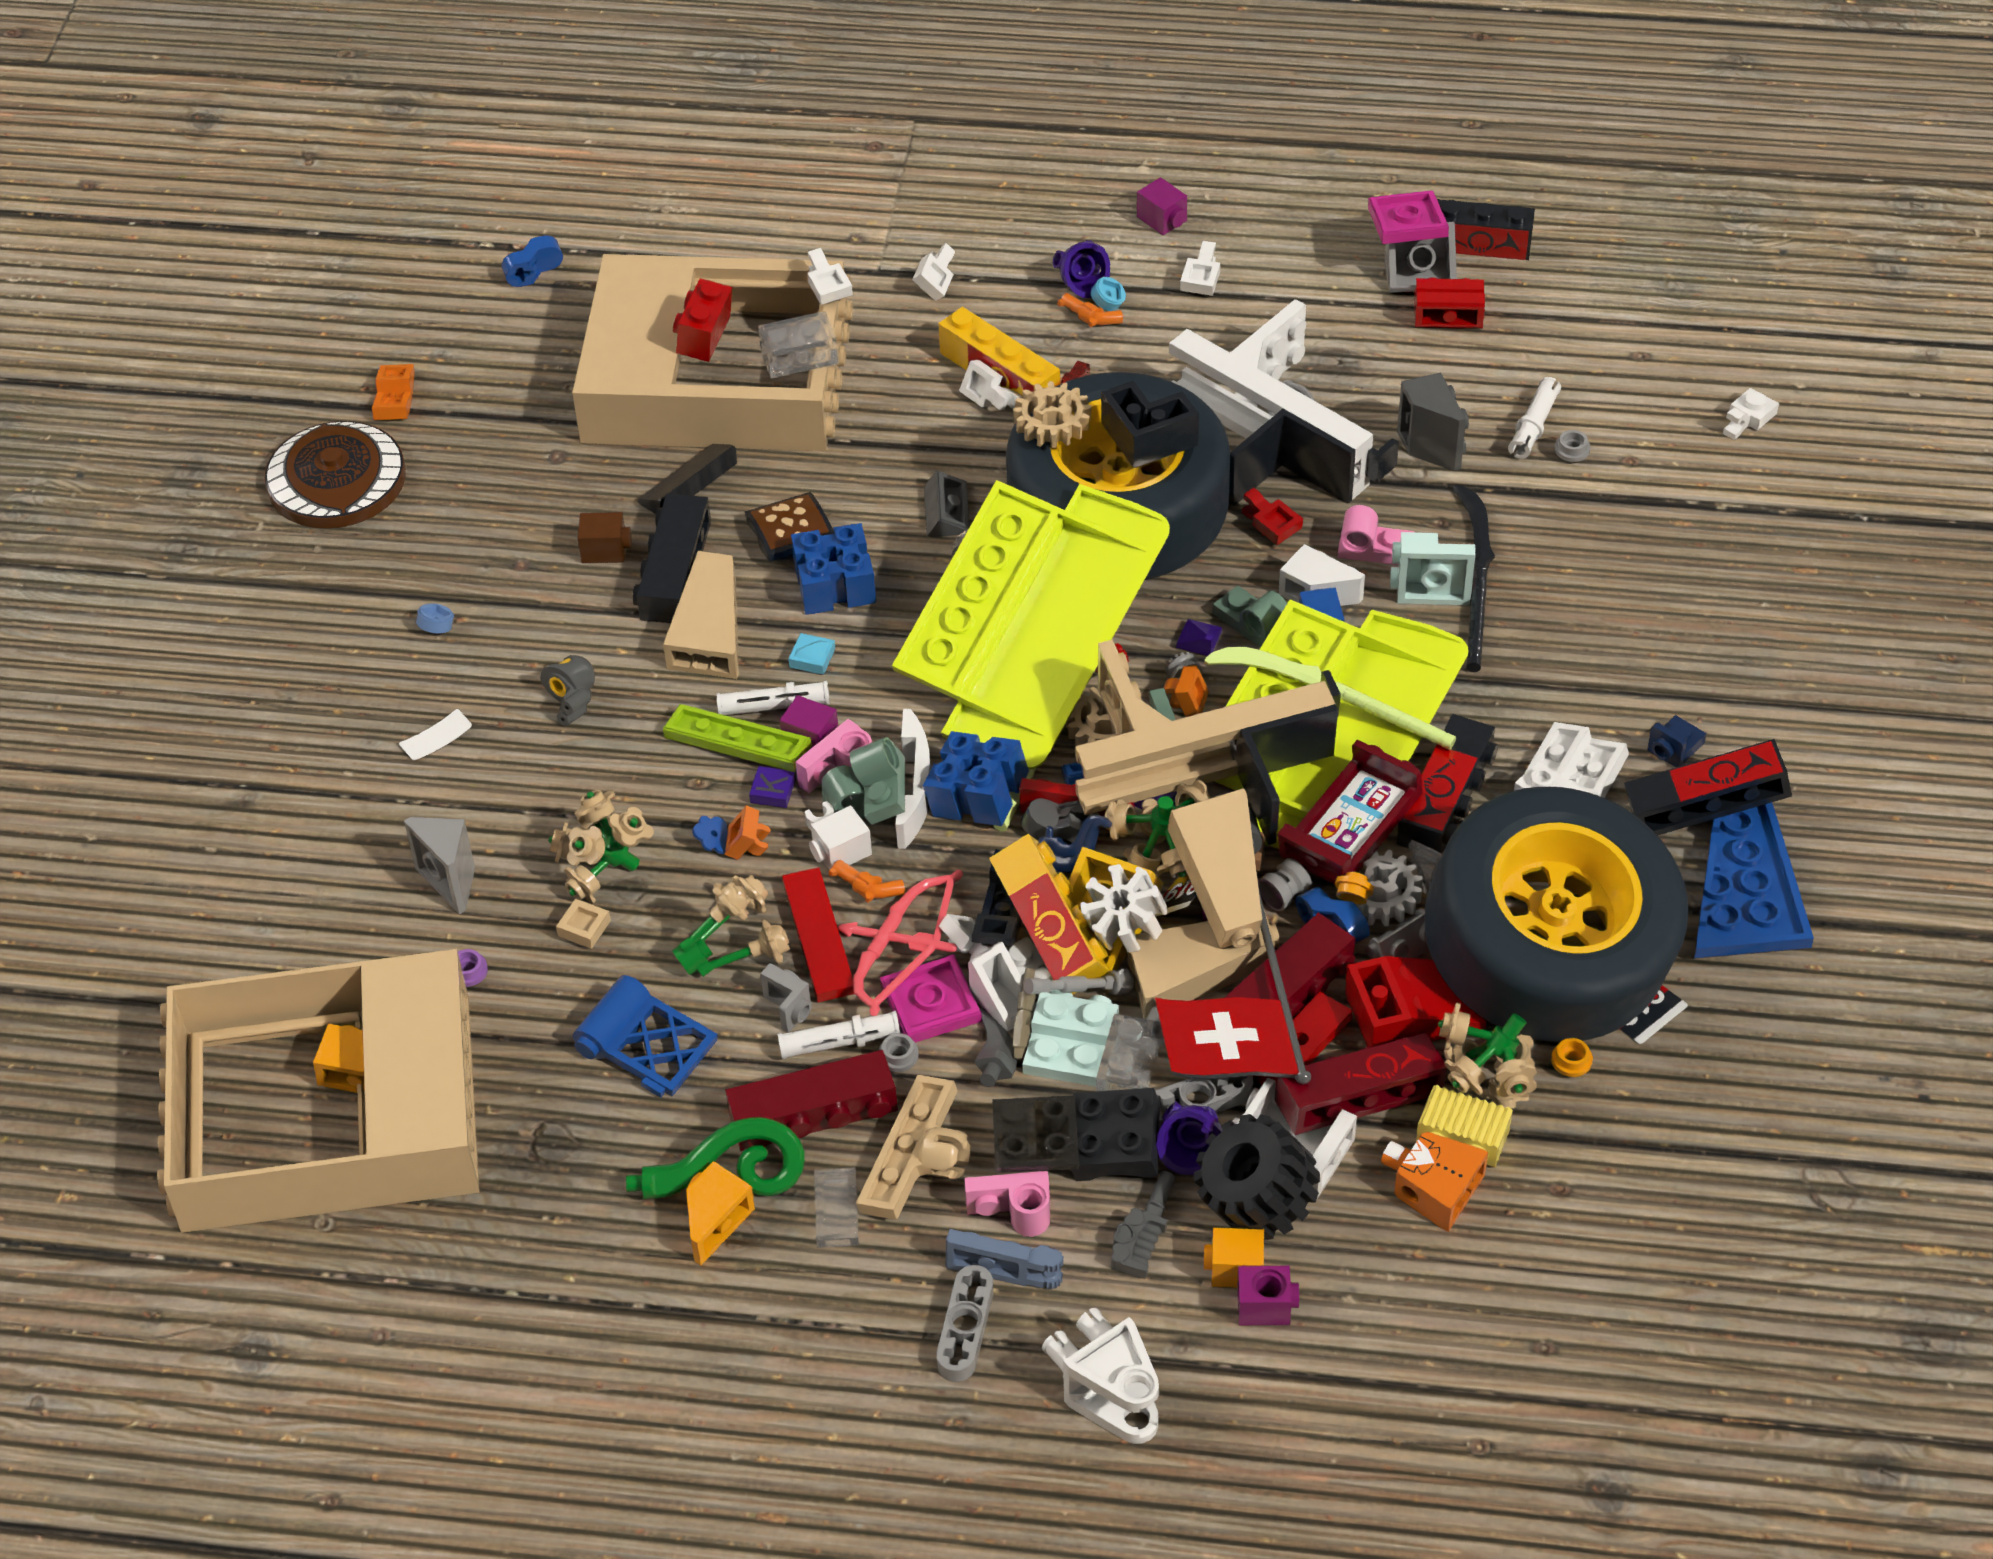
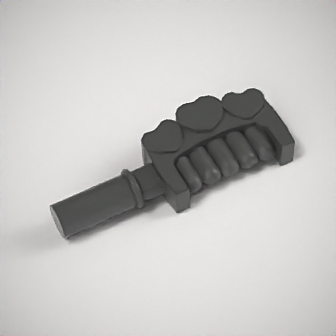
M1167 1171L1160 1173L1151 1197L1146 1203L1145 1211L1139 1208L1131 1209L1130 1214L1125 1217L1124 1223H1120L1117 1226V1231L1114 1233L1111 1257V1268L1113 1270L1146 1279L1149 1268L1147 1260L1152 1257L1151 1252L1155 1249L1154 1244L1158 1242V1236L1161 1233H1165L1167 1228V1219L1161 1217V1214L1165 1211V1204L1176 1180L1172 1173Z

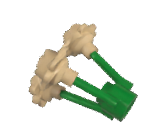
M735 875L732 877L733 883L730 882L726 886L719 883L713 885L714 888L712 890L715 895L716 905L709 911L710 916L687 939L672 950L689 975L698 970L704 977L716 968L750 955L757 957L765 954L767 957L773 958L778 964L783 963L782 954L790 950L786 931L783 930L781 925H771L766 920H762V930L759 933V939L749 942L748 947L710 962L707 959L713 953L705 943V940L730 917L739 916L745 920L749 914L747 909H755L763 914L766 912L765 900L768 896V891L758 879H754L753 875L746 879Z

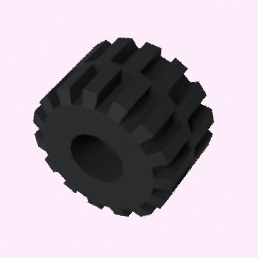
M1251 1114L1240 1116L1238 1124L1233 1123L1231 1120L1222 1124L1223 1131L1217 1137L1212 1133L1205 1141L1209 1145L1207 1151H1199L1196 1162L1202 1168L1194 1172V1182L1200 1187L1197 1193L1201 1200L1231 1228L1264 1229V1240L1274 1239L1275 1231L1277 1230L1285 1235L1294 1229L1291 1223L1297 1218L1303 1222L1310 1213L1305 1209L1308 1202L1315 1203L1319 1192L1313 1187V1185L1320 1182V1172L1314 1167L1317 1163L1315 1158L1278 1121L1275 1122L1270 1116L1260 1114L1258 1119H1256Z

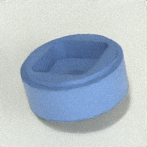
M434 603L425 604L418 608L416 624L427 632L446 633L452 629L454 614L446 606Z

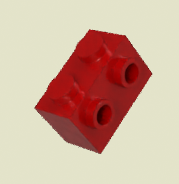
M700 278L694 291L689 290L684 301L683 314L677 313L673 324V333L677 334V354L706 362L710 361L730 319L733 287Z

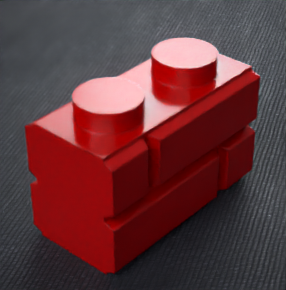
M1416 278L1414 297L1415 327L1483 329L1485 312L1484 279Z

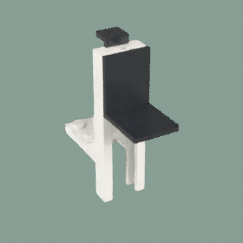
M1296 299L1230 353L1189 329L1183 331L1169 343V353L1236 391L1233 394L1188 367L1182 370V378L1178 382L1171 381L1198 396L1214 411L1222 425L1246 438V440L1230 452L1229 504L1233 506L1243 499L1246 492L1253 487L1259 486L1281 466L1348 504L1370 485V479L1378 483L1397 465L1398 441L1392 438L1379 450L1373 448L1372 433L1278 380L1293 364L1299 363L1305 353L1306 305ZM1258 404L1266 408L1267 410L1273 412L1275 415L1271 416L1270 414L1257 408Z

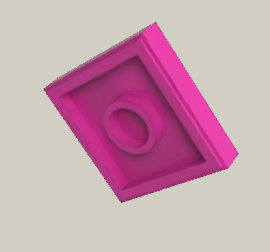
M1432 190L1368 198V210L1382 244L1445 238L1449 235V226Z
M955 955L920 965L886 998L891 1011H896L901 1033L908 1035L915 1043L982 1022L981 1011ZM902 971L880 977L882 990Z

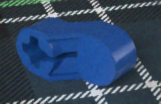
M539 236L531 238L524 250L508 254L503 259L501 267L507 282L511 286L523 287L534 284L541 272L558 267L563 260V253L557 239L553 236Z
M1315 887L1297 896L1295 899L1297 911L1305 924L1319 912L1354 936L1355 944L1368 938L1370 935L1368 922L1354 902L1332 900L1320 887Z

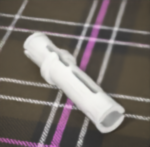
M1545 377L1540 381L1539 387L1525 415L1517 421L1516 433L1508 446L1510 454L1518 446L1514 454L1515 458H1527L1530 455L1534 442L1542 436L1544 432L1543 424L1557 395L1561 391V384L1559 382L1555 384L1552 390L1555 378Z
M823 681L821 683L794 685V682H788L785 687L725 694L717 693L718 713L733 715L786 709L797 695H805L802 697L828 705L830 704L828 682Z
M892 1011L891 1013L865 1018L855 1015L852 1016L850 1021L784 1034L779 1033L777 1035L782 1059H786L787 1057L857 1044L858 1047L866 1046L865 1042L883 1039L891 1034L900 1033L896 1011Z

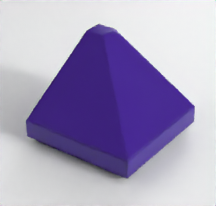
M1187 619L1176 643V648L1208 656L1214 651L1222 633V627Z

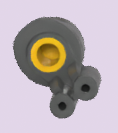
M569 655L559 664H549L540 675L541 682L545 689L561 702L557 719L561 725L567 726L587 711V704L591 700L590 689L595 682L594 668L586 658L578 655Z

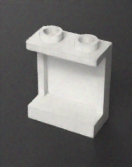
M1267 1078L1260 1089L1254 1088L1246 1103V1111L1243 1115L1251 1114L1256 1119H1258L1260 1114L1270 1116L1275 1122L1278 1121L1313 1155L1317 1162L1314 1167L1320 1172V1182L1313 1185L1319 1192V1197L1355 1140L1357 1116L1342 1109L1332 1125L1294 1135L1274 1101L1276 1081ZM1236 1117L1232 1122L1238 1124L1240 1118Z

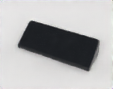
M731 444L710 445L638 498V503L656 514L657 508L663 507L666 494L694 496L737 464L736 447Z

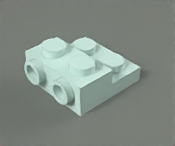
M1401 532L1400 542H1393L1392 564H1398V567H1391L1390 589H1397V604L1470 606L1475 545L1438 544V533Z
M1051 990L1050 993L1041 992L1031 1022L1032 1033L1022 1064L1023 1074L1102 1088L1119 1025V1005L1112 1004L1109 998L1102 995H1093L1088 1000L1073 997L1071 992L1062 993L1059 990Z

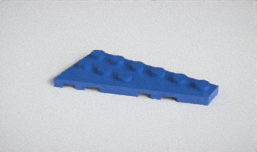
M1773 803L1713 819L1694 958L1812 948L1814 937Z

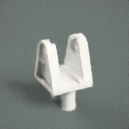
M1091 1308L1089 1313L1093 1318L1091 1319L1085 1312L1076 1324L1077 1328L1085 1334L1091 1343L1078 1350L1067 1338L1064 1331L1060 1330L1054 1332L1058 1341L1056 1342L1052 1335H1050L1044 1341L1042 1350L1045 1354H1048L1063 1372L1064 1402L1071 1409L1126 1442L1132 1444L1145 1443L1151 1440L1158 1430V1410L1154 1403L1159 1397L1157 1375L1133 1320L1128 1317L1115 1327H1112L1102 1316L1098 1308ZM1131 1412H1143L1148 1416L1149 1423L1145 1428L1138 1429V1427L1128 1425L1124 1419Z

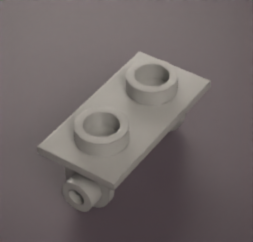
M1416 910L1413 916L1398 924L1395 931L1389 930L1378 938H1372L1369 941V946L1366 947L1368 956L1371 959L1383 956L1416 958L1429 950L1425 933V910Z

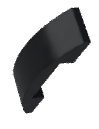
M995 849L994 855L1001 850ZM991 863L989 886L982 912L977 914L972 933V942L994 945L998 942H1003L1005 946H1013L1022 920Z

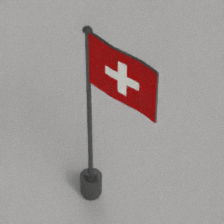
M1249 807L1255 855L1262 847V838L1255 812ZM1260 892L1262 913L1260 928L1279 1000L1231 997L1182 1001L1155 997L1172 1075L1198 1079L1258 1075L1295 1078L1299 1084L1303 1085L1311 1080V1073L1306 1071Z

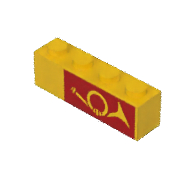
M963 306L938 323L940 354L966 371L970 361L980 360L1003 376L999 386L1015 391L1022 398L1023 390L1035 391L1034 384H1039L1042 388H1046L1049 381H1053L1054 386L1060 385V369Z
M1028 833L989 858L1053 980H1059L1060 977L1085 976L1087 979L1101 978V976L1109 972L1104 961L1108 957V953L1096 936L1092 938L1086 928L1088 923L1081 912V906L1079 904L1074 906L1069 896L1074 892L1073 888L1062 872L1057 874L1052 865L1056 861V857L1045 841L1039 843Z

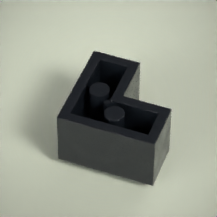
M1134 381L1101 392V424L1133 468L1198 446L1199 413L1183 392L1151 403Z

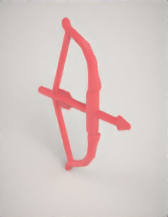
M955 870L954 873L924 879L909 888L891 906L889 914L880 929L857 926V922L840 924L838 926L839 931L847 937L855 934L874 938L867 951L862 952L858 968L853 977L854 994L870 1007L869 1012L871 1016L878 1015L880 1011L879 1005L935 950L955 952L957 950L956 944L940 941L942 929L939 925L947 914L954 882L960 880L963 876L962 870ZM946 884L934 934L918 932L912 936L895 933L906 910L919 894L931 887ZM889 941L907 944L910 950L922 952L875 999L866 994L864 991V979Z

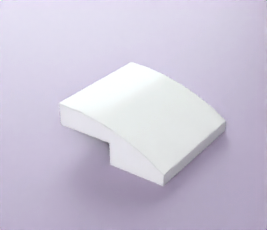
M1554 722L1525 773L1539 761L1585 791L1605 798L1626 761L1629 752L1626 743L1591 738L1589 727Z

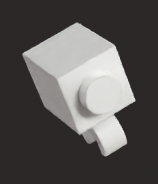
M825 801L822 803L824 814L822 817L814 816L809 809L805 811L806 825L812 831V841L809 842L812 855L817 862L823 861L829 870L838 860L851 865L872 855L870 830L851 805L834 813L833 806Z

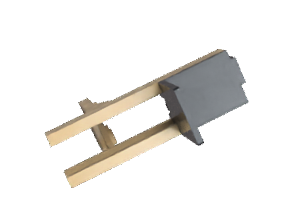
M1113 639L1098 643V691L1117 736L1076 746V760L1078 764L1081 763L1084 775L1083 779L1076 780V794L1084 814L1088 815L1107 810L1110 802H1116L1117 804L1119 799H1123L1125 804L1175 792L1182 783L1192 785L1196 780L1208 783L1238 775L1268 845L1275 844L1277 842L1280 799L1268 773L1334 756L1341 694L1330 670L1321 672V681L1318 683L1171 721L1142 701L1137 682H1130L1128 677L1129 665L1127 658L1123 652L1118 653Z

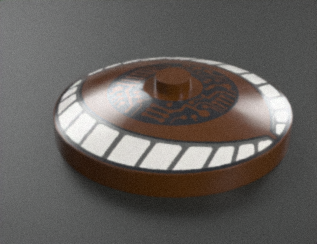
M334 421L306 428L285 440L270 457L265 469L264 478L269 499L273 507L282 516L303 526L329 529L363 522L386 509L402 490L406 477V468L398 443L382 429L361 422Z

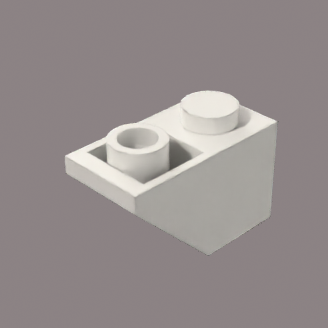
M1304 544L1280 569L1279 594L1288 600L1291 599L1299 603V595L1302 591L1336 587L1341 606L1359 604L1363 600L1365 574Z

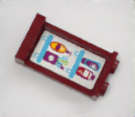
M1356 740L1352 745V760L1295 828L1286 823L1277 833L1280 857L1295 859L1307 871L1335 884L1338 876H1345L1347 872L1359 873L1363 868V863L1372 857L1423 794L1421 771L1414 764L1406 760L1401 761L1385 753L1378 746L1368 745L1360 740Z

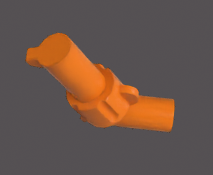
M1065 293L1057 303L1058 306H1065L1078 314V318L1090 327L1123 323V313L1121 310L1104 312L1103 308L1097 307L1091 302L1084 303L1069 293Z
M842 860L836 861L829 870L830 876H839L851 884L853 891L864 897L867 903L874 898L883 899L905 894V886L902 879L882 883L881 877L872 876L864 871L859 872Z

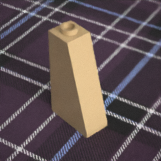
M703 551L697 552L663 643L667 669L732 679L738 678L736 578L732 555Z
M1239 789L1171 810L1168 824L1169 834L1220 948L1232 945L1234 947H1243L1250 944L1258 937L1262 913L1248 798L1245 789Z
M1267 919L1273 946L1278 948L1280 947L1277 927L1275 924L1269 925ZM1209 921L1162 929V933L1156 940H1153L1147 932L1136 934V941L1140 946V950L1131 953L1126 951L1127 965L1135 980L1134 988L1144 1020H1146L1151 1009L1156 1006L1155 997L1182 1001L1198 1000L1248 977L1268 958L1261 928L1258 937L1250 944L1243 947H1234L1232 945L1221 949Z

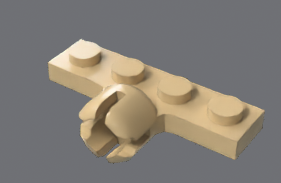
M917 1075L856 1201L859 1213L897 1220L915 1181L920 1176L931 1175L954 1180L964 1174V1168L953 1166H968L971 1145L967 1141V1135L962 1131L941 1128L958 1092L955 1081Z

